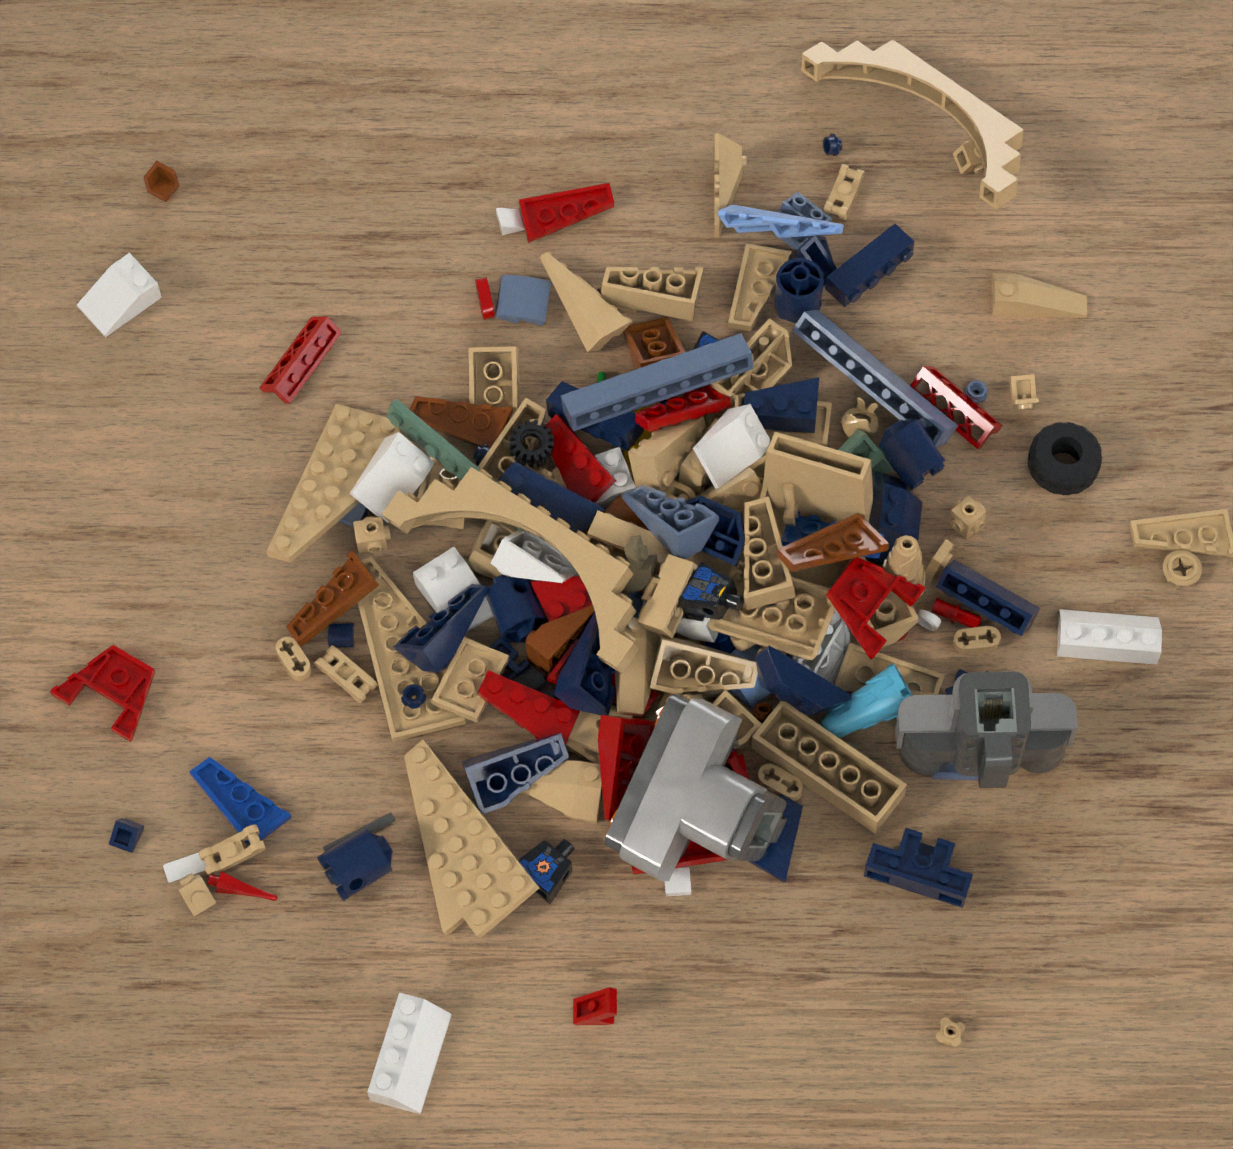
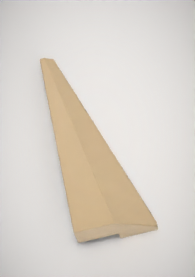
M546 252L540 256L587 352L600 351L613 336H619L632 323L629 317H624L617 311L618 308L616 306L610 305L601 298L602 295L579 275H574L570 272L566 264L557 261L551 252Z

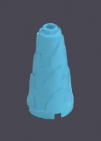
M893 663L865 682V686L852 693L851 700L828 711L821 718L822 723L819 725L838 738H841L859 729L864 730L881 721L886 720L887 722L896 718L901 702L913 695L907 683L904 682L900 671Z

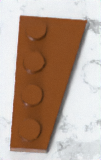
M415 396L410 410L433 430L477 447H483L484 444H488L487 447L490 448L508 424L513 412L512 407H494L489 404L476 405L463 401L450 402L446 401V399Z
M353 550L347 555L348 560L346 563L334 570L332 573L333 578L326 586L321 585L316 591L317 595L311 603H306L286 626L301 647L379 586Z

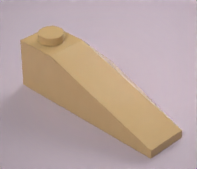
M992 273L991 275L992 316L1087 318V295L1016 273Z
M891 591L867 624L887 640L883 645L885 647L896 643L919 621V618L913 606L910 607Z
M632 617L623 631L636 639L634 643L639 648V651L622 674L615 670L618 714L642 717L652 689L650 688V682L660 636L646 630L639 624L638 617Z
M661 635L654 659L650 688L672 694L693 691L705 692L707 690L754 688L758 675L756 661L674 637L671 639Z
M565 760L521 793L532 796L542 801L544 805L561 811L570 819L597 823L603 795L600 764Z

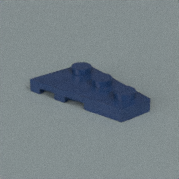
M780 794L779 797L787 803L783 812V816L787 818L780 837L777 843L769 844V847H767L759 861L748 862L785 883L803 806Z

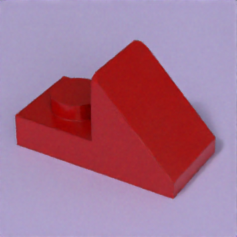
M608 987L573 999L574 1025L614 1024V1016L617 1015V989Z

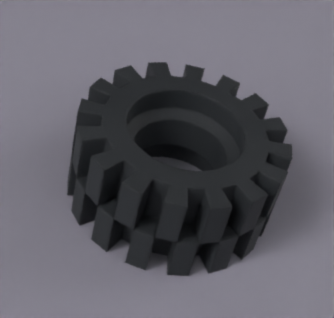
M526 420L525 425L520 422L518 428L514 427L510 437L509 449H511V456H515L514 460L516 462L522 461L521 464L524 466L526 463H529V467L534 468L535 463L539 467L542 465V461L546 463L548 458L551 457L554 436L553 434L551 435L550 428L545 429V423L542 422L541 425H538V420H534V423L530 424V420ZM526 437H536L540 440L541 447L536 451H529L523 447L522 441Z

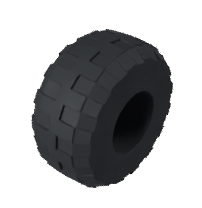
M1070 422L1053 423L1041 429L1032 441L1028 454L1030 474L1041 488L1046 489L1050 493L1060 495L1078 494L1089 488L1097 478L1102 463V449L1097 438L1087 428ZM1067 453L1072 455L1077 462L1070 465L1062 464L1053 455Z

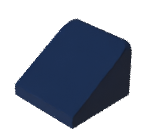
M354 623L330 624L328 629L329 647L331 645L336 648L354 647Z
M124 818L116 820L109 845L133 853L142 835L144 826Z

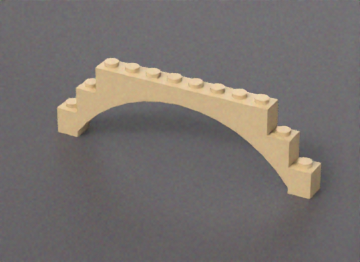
M892 39L875 51H872L859 41H855L841 51L836 52L833 48L820 42L802 53L801 71L816 82L821 79H851L880 83L913 93L943 109L967 131L981 155L985 178L981 180L979 198L997 210L1016 197L1018 179L1014 175L1019 172L1021 154L1017 150L1022 147L1024 130L978 99L968 90L955 83L952 79L939 72L936 68L923 61L920 57L907 50L904 46Z
M470 467L457 487H454L446 480L441 483L434 479L420 499L410 492L405 495L398 490L382 515L388 522L406 534L412 528L447 519H488L524 529L543 539L559 551L580 575L591 598L599 628L600 650L596 655L601 661L622 674L639 651V648L634 643L636 639L623 631L636 613V610L631 605L633 601L621 593L634 575L629 568V562L620 556H617L615 559L609 555L610 551L600 543L596 546L589 542L590 538L579 530L577 533L569 529L571 526L564 520L558 518L556 521L549 517L551 515L549 511L540 505L535 508L530 504L532 501L523 494L519 493L516 496L511 492L512 488L504 482H494L491 480L493 476L483 469L477 471Z

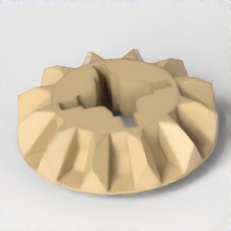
M1185 550L1171 552L1166 556L1162 564V574L1166 576L1167 582L1174 583L1176 587L1185 586L1187 588L1192 584H1196L1202 574V564L1198 557ZM1179 562L1184 569L1187 568L1185 576H1183L1181 571H1176L1178 569Z

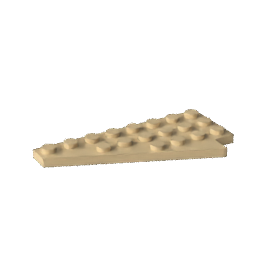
M335 404L267 549V557L291 563L356 507L360 502L350 495V492L385 437L398 432L402 433V430L392 425L387 417Z
M372 557L361 559V562L379 584L377 588L358 602L392 742L466 724L464 717L435 706L431 702L452 659L447 663V667L438 673L422 671L395 650L393 646L410 629L416 625L421 628L426 622ZM412 684L422 687L423 693L426 694L425 703L420 704V707L416 709H411L408 705L405 706L401 700L403 690Z
M421 740L404 755L441 928L446 935H449L466 921L476 936L481 939L535 893L539 886L425 740Z

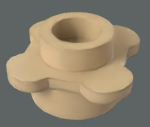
M942 1018L940 1020V1031L936 1033V1040L946 1045L958 1047L961 1044L960 1037L961 1033L965 1031V1025L962 1022H952L949 1018ZM952 1030L953 1034H949L948 1031Z

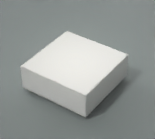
M689 867L675 868L670 881H664L666 897L691 895Z

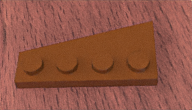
M857 513L779 548L777 557L794 572L888 551L889 543Z

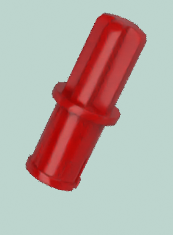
M937 598L932 607L931 613L951 620L953 624L958 622L974 628L979 627L981 623L980 616L961 609L959 604L955 606Z

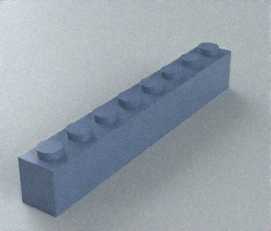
M819 310L804 311L792 330L899 420H919L936 447L946 445L957 429V424Z
M741 333L727 337L726 339L561 395L563 412L572 430L576 431L752 370V352Z

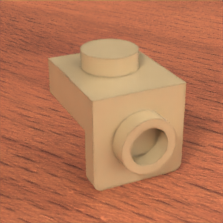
M1035 374L1009 377L1012 405H1018L1019 409L1033 408V404L1039 403V398L1036 397Z
M191 873L179 880L180 884L176 886V889L181 894L193 916L216 904L199 874L194 876Z

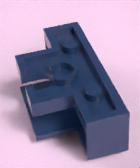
M905 828L898 850L873 843L865 866L864 877L963 908L973 874L949 867L955 843L938 838L936 846L933 847L921 843L923 833L909 828Z

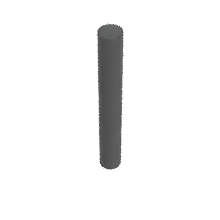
M390 812L324 846L323 850L324 852L328 851L365 827L372 834L395 822V818Z

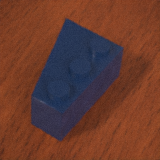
M819 377L745 392L744 405L751 404L764 429L815 433Z

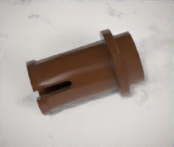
M759 702L753 708V715L763 724L773 709L767 702Z

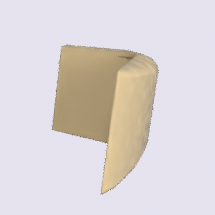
M774 432L766 451L764 481L760 499L769 496L780 539L786 527L783 522L785 510L783 486L786 483L793 484L795 503H798V511H800L801 516L809 517L810 515L820 517V521L831 524L833 521L839 522L859 513L867 522L869 521L873 503L870 459ZM744 551L738 566L733 565L728 575L735 583L738 591L737 595L743 598L745 582ZM852 559L794 572L789 569L796 595L795 598L747 610L744 601L740 611L729 608L722 619L710 618L708 626L711 630L764 647L770 645L780 652L806 660H813L817 656L835 612L834 606L825 594Z

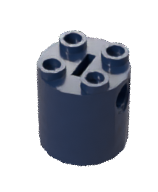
M794 258L786 261L779 268L775 287V308L779 318L797 323L804 311H820L824 280L820 267L813 261L804 258Z
M900 420L885 430L878 447L891 467L900 476L905 487L909 486L912 490L924 482L923 477L930 473L931 476H934L944 469L945 458L937 450L933 440L919 420Z
M507 575L497 576L493 580L494 584L489 588L486 599L504 641L509 643H526V638L531 631H537L541 625L549 622L531 584L533 581L532 579L507 577Z
M365 827L319 855L317 859L323 869L326 870L324 873L328 880L337 887L336 890L339 896L345 901L392 872L391 860L393 851L383 835L371 834Z

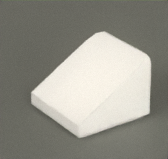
M496 208V217L502 236L525 230L519 209Z

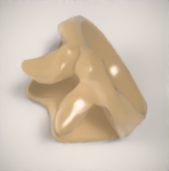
M858 397L857 407L849 408L841 419L844 433L850 437L859 429L871 438L879 425V418L874 413L878 403H873L867 408L865 407L864 400ZM865 414L870 418L871 423L869 424L867 419H858L854 415Z

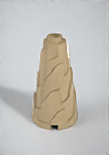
M907 535L897 538L892 551L889 552L887 559L884 560L882 568L889 574L907 578L906 581L916 585L919 583L926 587L922 552L917 540ZM925 590L923 591V593L920 595V597L917 599L916 602H918V601L921 599V597L923 596Z

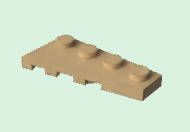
M746 243L728 320L729 328L752 331L776 286L777 272L786 261L790 260L792 251Z
M1227 509L1131 520L1129 523L1134 547L1170 551L1185 550L1191 553L1233 557V533Z

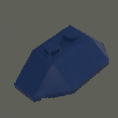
M878 471L874 475L873 503L869 524L878 533L884 534V539L889 543L888 551L880 553L879 558L865 557V559L883 565L889 552L892 551L897 538L907 535L914 537L918 542L922 501L908 487H905L899 478Z
M701 495L687 500V504L693 506L697 503L704 505L719 516V521L702 551L734 566H738L745 546L742 513Z
M770 645L755 656L760 686L776 695L779 700L794 706L801 713L808 714L809 716L833 709L851 700V694Z

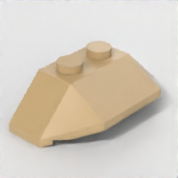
M768 319L747 342L752 352L753 369L711 383L710 386L730 398L740 395L742 400H744L745 392L774 387L792 368L788 331L771 319Z

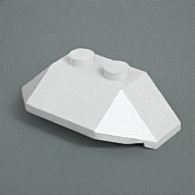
M835 609L815 659L806 660L787 654V656L833 683L839 673L850 643L849 628Z

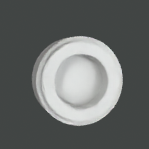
M919 610L917 614L919 621L917 623L928 630H937L941 624L940 618L929 611Z

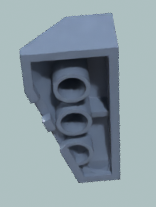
M644 485L622 494V499L666 550L682 559H687L702 551L719 521V516L704 505L697 503L693 506L687 504L686 499L678 497L675 500L666 497L665 492Z

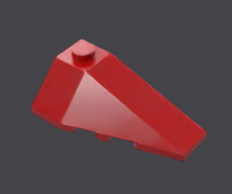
M601 715L598 750L605 820L611 821L614 813L619 808L655 728L656 721Z

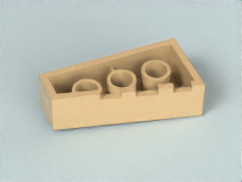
M769 496L746 502L744 521V601L747 610L795 598L796 595L789 568L777 557L778 549L783 546Z

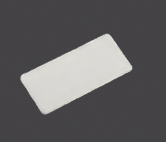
M199 853L164 864L163 868L170 883L182 879L188 874L205 871L206 864L200 859Z

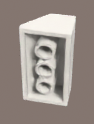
M1059 609L1058 657L1157 665L1162 647V628L1159 617Z
M403 993L398 994L367 1091L370 1101L421 1114L450 1023L451 1013L425 999Z

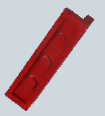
M311 317L259 388L263 392L275 393L285 404H290L342 334L341 330L328 317Z
M933 366L923 367L910 385L955 424L957 423L954 421L953 411H962L965 417V424H957L958 427L955 431L976 449H980L989 436L998 433L1003 426ZM922 379L929 383L930 394H922L916 389ZM937 395H943L947 399L948 409L937 407ZM972 425H978L985 431L978 441L972 436Z

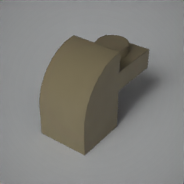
M637 535L630 537L624 549L627 558L623 559L630 563L629 568L634 575L621 593L635 592L645 588L657 566V555L648 556L646 545H643L641 536Z

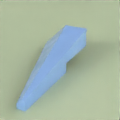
M730 205L718 212V216L726 228L734 227L737 233L773 231L777 238L842 234L844 227L840 223L738 205Z

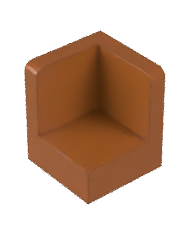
M156 161L144 175L147 192L164 202H167L179 187L176 171L159 161Z

